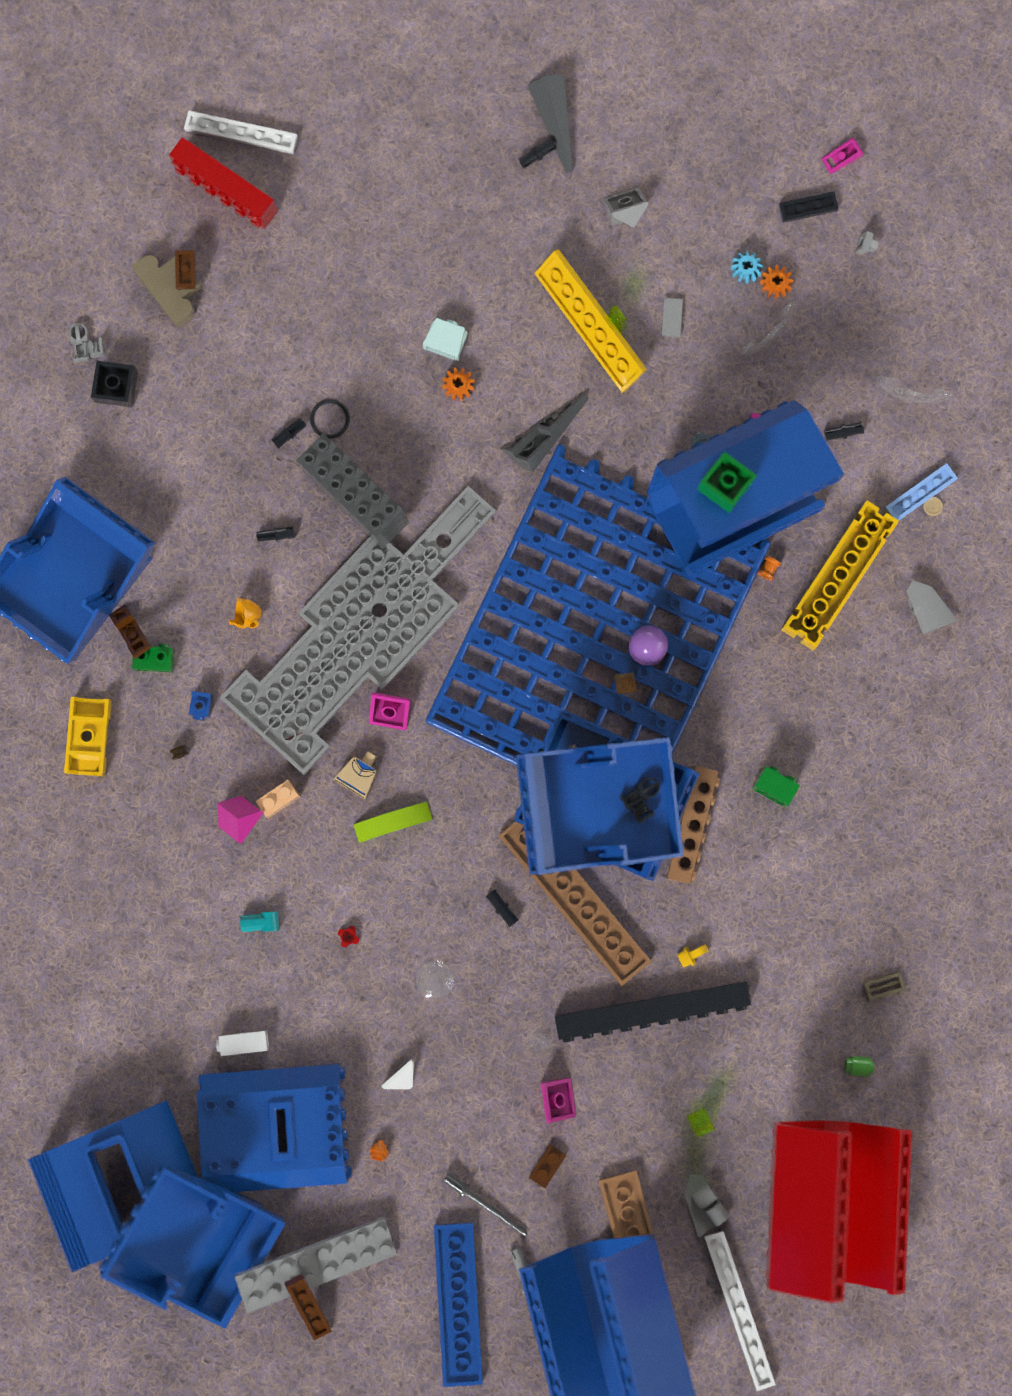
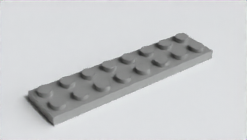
M381 1217L234 1274L246 1312L250 1313L291 1297L284 1282L300 1274H303L311 1289L397 1254L384 1217Z

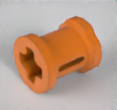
M766 556V562L762 569L758 571V575L772 581L774 579L773 575L777 567L781 566V563L772 557Z

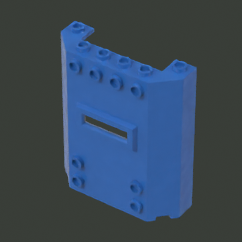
M341 1063L200 1074L198 1077L200 1090H197L202 1179L233 1192L347 1184L349 1178H352V1168L346 1162L349 1161L348 1148L345 1149L344 1141L348 1139L347 1128L343 1129V1121H346V1109H342V1101H345L344 1089H341L342 1079H345V1068H341ZM276 1109H285L288 1152H279Z

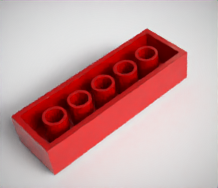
M181 137L170 152L171 164L179 175H187L197 187L201 185L206 188L205 192L212 197L215 195L219 197L223 205L234 207L236 209L235 212L239 216L250 218V222L255 227L259 228L261 226L266 229L277 214L278 209L273 198L185 138Z

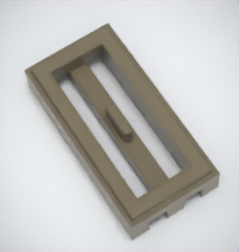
M901 971L863 982L868 1001L906 990ZM896 976L899 979L873 988L868 986ZM899 983L901 985V987L886 991L877 995H871V992L887 988Z

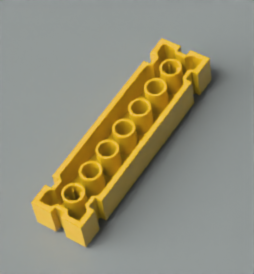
M868 500L855 516L859 521L855 519L852 521L794 609V612L797 613L796 617L791 615L781 631L792 638H795L796 635L801 637L802 641L800 643L812 651L816 649L824 637L820 632L822 630L826 632L830 628L887 541L883 536L888 537L899 522V520L888 513L884 516L879 514L878 510L880 508ZM870 525L873 526L872 532L868 530ZM805 620L812 621L809 627L806 626Z

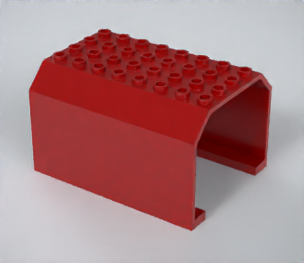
M774 1121L766 1286L769 1290L828 1303L844 1302L845 1282L886 1290L887 1294L890 1295L905 1294L912 1130L847 1121Z

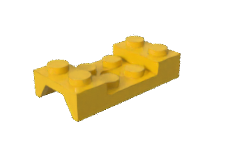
M71 697L64 765L65 774L105 777L107 762L105 755L112 700ZM86 731L92 733V739L88 742H85L82 738L83 733Z

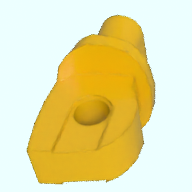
M706 944L692 951L688 947H684V951L677 953V956L685 968L689 965L694 966L696 964L694 959L709 950Z

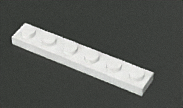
M188 111L184 127L185 131L290 154H294L298 138L295 133Z

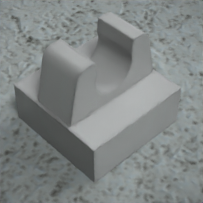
M869 231L861 234L854 253L863 255L868 251L873 253L874 250H877L879 242L872 239L874 234Z

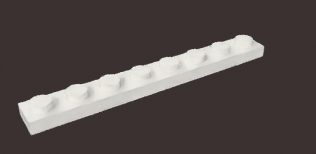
M721 1230L704 1236L756 1391L774 1386L776 1384L724 1232Z

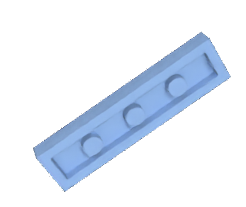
M946 463L884 509L889 515L900 521L958 478Z

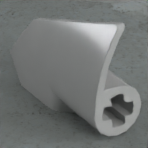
M912 580L906 590L909 598L908 605L912 615L916 616L923 634L957 622L955 616L932 586Z
M690 1174L684 1195L697 1235L701 1237L712 1227L724 1223L730 1215L718 1200L716 1192L704 1175Z

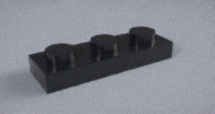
M835 191L779 203L783 223L837 212L839 209Z

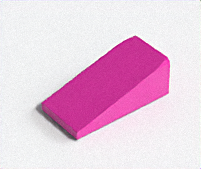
M852 138L821 159L830 174L861 158L864 154L855 139ZM832 158L836 166L831 168L827 159Z

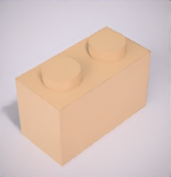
M286 780L258 799L256 803L264 812V815L270 818L301 796L291 781Z

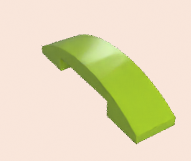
M423 802L353 825L360 843L433 819L428 803Z

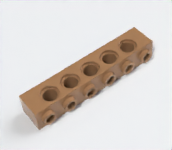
M700 766L694 767V771L700 774L681 819V839L683 845L686 839H692L695 843L692 850L686 849L685 846L683 850V857L689 859L690 865L684 869L679 864L680 859L683 857L671 858L666 878L685 884H690L691 881L695 880L697 870H694L695 862L699 863L702 853V851H699L700 843L704 844L706 832H703L705 824L709 825L711 814L708 813L709 807L714 805L716 795H713L714 787L718 788L721 778L717 776L718 771ZM700 783L708 785L709 790L707 793L699 791ZM695 802L703 803L704 810L702 812L695 811ZM691 820H696L699 823L697 831H692L689 828Z

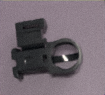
M645 778L636 785L638 788L624 797L620 795V799L626 809L631 810L630 807H632V813L639 823L655 814L652 809H648L646 806L648 803L643 799L648 800L658 794L660 785L654 778ZM645 781H654L653 784L642 790V785ZM657 786V789L653 794H645L646 792Z

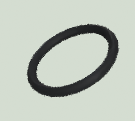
M330 399L321 401L313 408L311 412V427L313 428L314 432L321 436L323 433L316 428L314 423L315 413L317 409L324 404H336L340 406L345 412V425L343 429L338 433L332 435H325L328 438L339 437L347 430L349 426V412L346 406H344L341 402L337 400Z

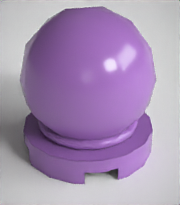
M646 625L634 631L629 641L630 656L636 663L642 666L658 664L668 650L667 637L656 626Z

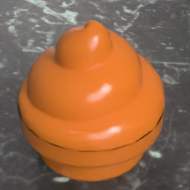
M383 1140L373 1144L369 1150L370 1158L377 1161H385L389 1154Z

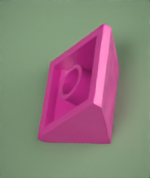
M372 692L369 724L406 730L412 703L411 699Z
M243 796L231 798L218 803V827L241 844L264 812Z
M571 1078L541 1082L546 1123L576 1117Z

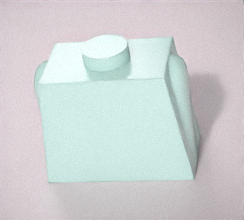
M436 318L432 322L427 337L423 342V349L459 361L468 333L464 327L458 326V323L455 321H444Z

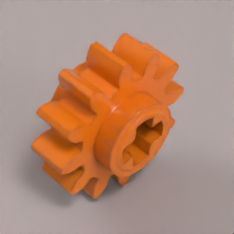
M778 265L775 266L774 270L768 267L767 273H762L761 277L763 279L760 280L759 284L765 285L762 288V292L768 291V298L772 294L775 295L776 300L779 294L785 298L786 291L791 292L792 287L789 285H792L794 280L788 279L792 273H785V266L782 270H779ZM774 279H778L779 285H775Z
M454 367L453 374L447 371L448 378H442V381L446 383L442 385V390H447L445 393L446 397L452 395L453 401L456 400V397H459L461 402H463L464 395L470 398L469 391H475L474 387L470 386L475 384V379H470L471 372L465 374L464 368L461 369V372H458L456 367ZM461 381L462 386L456 388L455 383Z

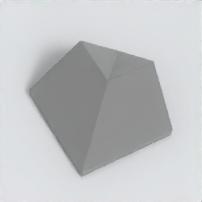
M639 188L603 198L612 226L624 222L634 228L648 206V202Z

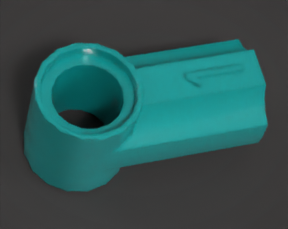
M278 911L240 915L241 932L279 931Z

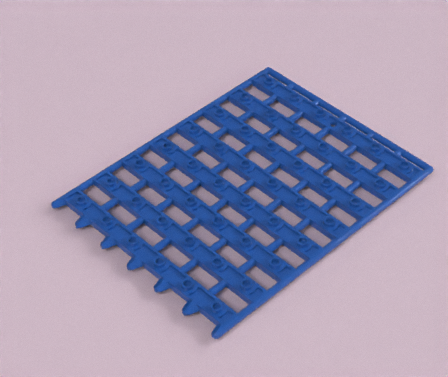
M558 444L426 717V723L516 766V757L504 752L505 747L507 746L521 754L537 753L539 749H545L547 738L551 735L554 722L559 717V714L611 734L626 742L636 741L642 728L645 727L666 738L670 737V743L672 744L671 753L673 754L770 548L771 542L766 539L757 548L750 546L729 556V558L751 568L744 584L717 572L716 570L721 561L688 576L674 551L647 539L654 523L660 524L654 515L650 499L633 491V477L627 475L617 484L598 475L600 466L598 460H591L583 468L564 459L565 446ZM551 475L579 488L572 503L544 491ZM586 491L613 504L606 519L578 507ZM620 507L647 519L641 535L613 523ZM535 509L562 521L556 537L528 525ZM569 525L597 537L590 554L562 541ZM604 541L631 553L625 569L597 557ZM519 543L546 555L539 571L511 559ZM638 557L666 570L659 586L631 573ZM553 559L580 571L574 587L546 575ZM673 573L700 585V589L693 602L666 589ZM587 575L615 587L608 604L580 591ZM502 577L530 589L523 605L495 593ZM707 590L735 602L728 618L700 605ZM622 591L650 604L643 620L615 607ZM537 593L564 605L557 622L529 609ZM657 607L684 620L677 636L661 629L668 640V650L666 652L668 656L661 671L652 666H642L636 663L630 656L629 649L627 654H624L599 642L606 625L630 637L634 631L642 626H654L650 624V621ZM571 609L599 622L592 638L564 625ZM486 611L513 623L506 640L479 628ZM691 624L719 636L712 652L684 640ZM520 627L548 640L541 656L513 644ZM555 643L583 656L576 672L547 660ZM469 645L497 657L490 674L462 662ZM675 658L703 670L696 687L668 674ZM589 660L618 672L610 689L582 676ZM504 661L532 674L525 690L496 678ZM624 676L652 688L645 705L617 692ZM538 678L567 690L559 707L531 694ZM453 679L481 692L473 709L445 696ZM659 692L687 705L680 721L652 709ZM573 694L601 706L594 723L566 711ZM487 696L516 708L508 725L480 712ZM608 710L636 723L629 739L600 727ZM522 712L550 725L543 741L515 729ZM436 714L464 726L463 731L435 719ZM471 730L498 742L497 748L470 736Z

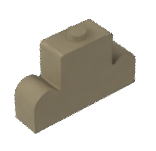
M147 255L131 266L134 273L178 329L194 317L195 310L188 299L200 291L202 286L196 278V289H176L175 257L163 266H160L154 256Z

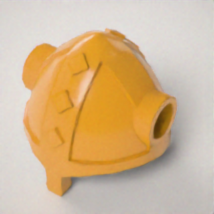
M238 597L234 620L230 619L229 624L241 629L246 627L256 628L262 616V610L253 601Z

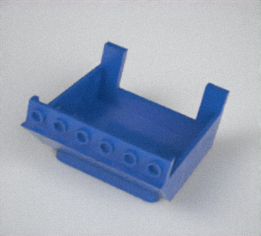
M167 1100L28 1159L71 1272L108 1258L111 1254L110 1248L115 1240L118 1241L122 1235L120 1231L123 1224L95 1155L96 1152L120 1143L140 1195L146 1186H150L153 1181L151 1178L156 1168L160 1169L162 1164L198 1177Z

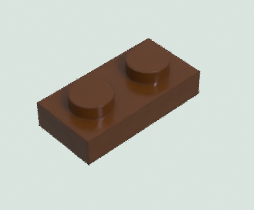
M194 250L175 251L177 290L196 289Z
M550 1144L529 1178L543 1188H546L566 1157V1154Z

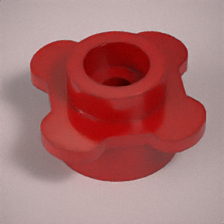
M350 926L348 929H340L338 931L342 947L346 948L350 944L359 943L356 927Z

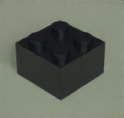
M96 360L91 392L92 400L95 403L132 408L138 370L134 365Z

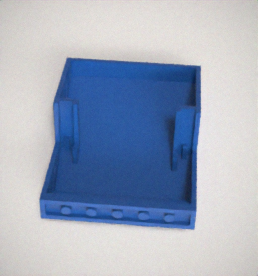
M67 477L60 478L54 483L27 534L7 542L0 555V616L7 618L16 628L23 630L31 639L38 641L43 645L44 649L58 656L59 660L69 664L77 659L153 559L150 553L156 543Z
M670 737L516 755L529 875L602 865H628L683 857L684 845L681 839V823L678 813L679 804L676 796L677 785L674 778L675 767L672 761ZM654 778L660 785L658 794L648 800L643 799L645 802L647 801L648 804L646 806L648 809H652L655 814L639 823L632 813V807H630L631 810H627L620 799V795L624 797L638 788L636 785L643 779ZM645 781L642 785V790L653 784L654 781ZM655 786L645 794H653L656 791L657 786Z
M162 1164L160 1169L156 1168L151 1178L153 1181L150 1186L144 1188L140 1204H136L133 1207L129 1223L125 1222L120 1231L122 1235L118 1241L115 1240L113 1242L108 1259L104 1258L99 1267L101 1278L164 1310L167 1309V1300L226 1329L242 1301L234 1274L262 1264L286 1223L282 1217L263 1208L259 1201Z

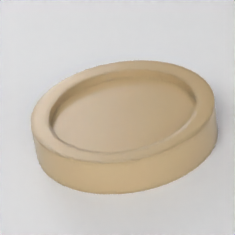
M932 497L924 503L923 508L928 515L936 516L941 513L943 504L940 499Z

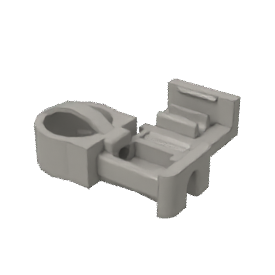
M75 323L70 327V342L74 344L75 358H72L75 363H80V361L88 362L90 357L105 356L104 342L101 337L98 342L92 343L88 339L89 332L85 325ZM79 327H83L85 330V335L81 339ZM74 329L76 333V339L73 337Z

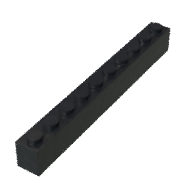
M744 981L556 1015L555 1022L559 1040L563 1039V1043L575 1041L574 1037L582 1036V1039L593 1038V1034L600 1032L602 1036L613 1034V1030L620 1029L621 1032L631 1031L633 1026H640V1029L651 1027V1023L659 1022V1025L670 1024V1020L677 1018L678 1022L690 1020L689 1016L697 1015V1018L708 1017L711 1012H716L717 1015L726 1014L728 1009L733 1008L736 1011L747 1010V1006L751 1005L748 984Z

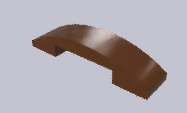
M125 604L109 615L135 659L151 648L145 634Z

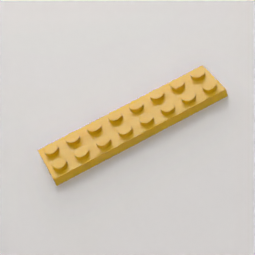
M559 249L553 251L534 274L622 393L625 392L647 371V368Z

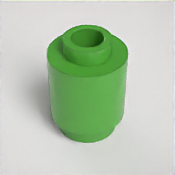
M846 1057L845 1073L850 1074V1076L869 1077L870 1073H874V1062L871 1061L870 1057Z

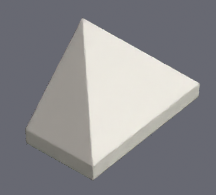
M413 1059L382 1085L383 1089H411L413 1087L414 1074Z

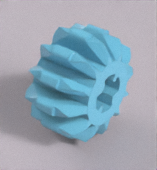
M745 251L744 256L738 253V258H733L731 270L734 273L732 276H739L738 282H741L744 278L745 283L748 284L749 278L755 282L756 276H761L760 270L763 269V265L759 264L761 258L755 259V252L750 256L749 252ZM750 265V268L744 269V266Z

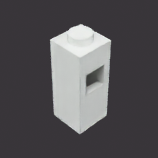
M264 1030L221 1035L219 1040H216L217 1052H220V1056L268 1051V1032Z

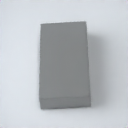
M664 298L661 336H681L683 299Z

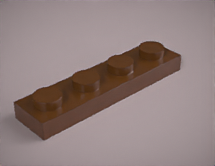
M303 1274L284 1282L313 1340L332 1332Z

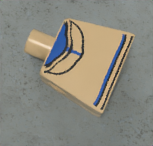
M368 751L362 760L353 757L334 778V781L366 800L378 773L377 770L371 767L377 757Z

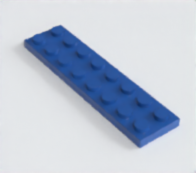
M473 1222L434 1225L443 1387L483 1385Z

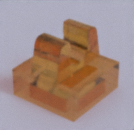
M634 672L614 675L617 695L637 692Z

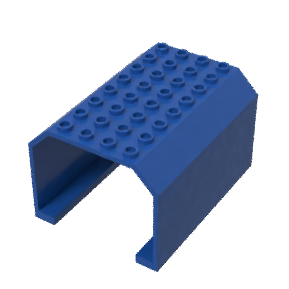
M793 400L789 403L788 401L782 402L772 411L768 409L762 412L758 418L754 419L751 417L745 420L743 425L739 427L732 426L726 430V433L710 437L706 443L702 444V442H699L687 452L684 450L680 451L670 460L664 459L658 462L647 492L655 517L687 575L691 576L821 512L825 504L822 499L817 501L814 493L840 481L844 472L808 409L796 400ZM724 452L757 475L752 486L730 514L697 490L701 480Z
M654 1234L601 1239L576 1245L519 1268L550 1396H696Z

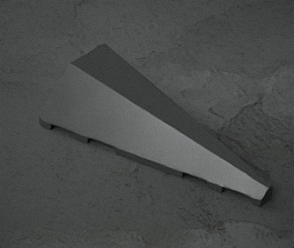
M564 74L544 76L529 83L528 89L532 94L551 140L555 144L565 171L572 172Z
M579 393L580 396L572 404L569 402L564 404L566 409L558 414L553 411L531 426V430L523 438L518 435L515 437V444L510 447L504 445L501 447V450L521 468L534 472L588 401L586 393Z

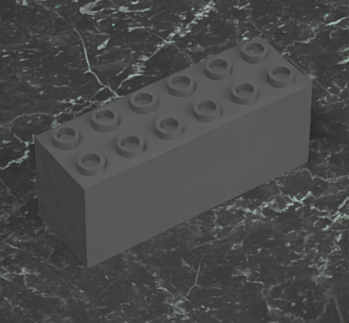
M324 433L296 459L303 472L382 549L410 523L404 510Z

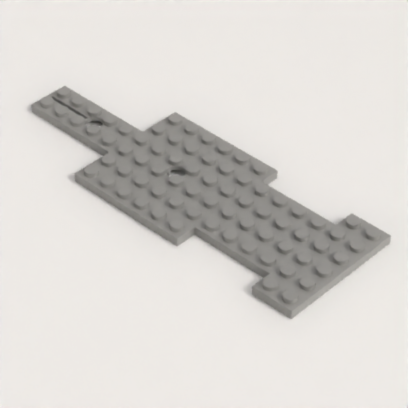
M467 486L404 555L390 542L382 549L369 537L298 613L312 627L260 682L245 670L220 699L305 775L330 748L317 735L326 723L368 678L380 689L384 690L460 607L433 580L496 513V510ZM441 534H447L451 537V544L446 548H441L436 543L437 537ZM375 604H384L387 608L386 614L383 617H375L372 613L373 606Z

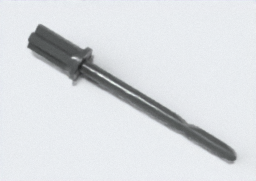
M450 1173L443 1179V1182L457 1191L461 1198L464 1194L517 1232L526 1236L527 1231L468 1190L470 1187L469 1183L464 1184Z

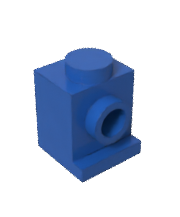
M192 691L189 715H192L193 719L204 721V718H210L213 695ZM198 703L203 704L202 709H197Z

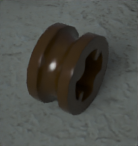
M186 745L170 750V753L173 754V760L189 755V752L185 750Z

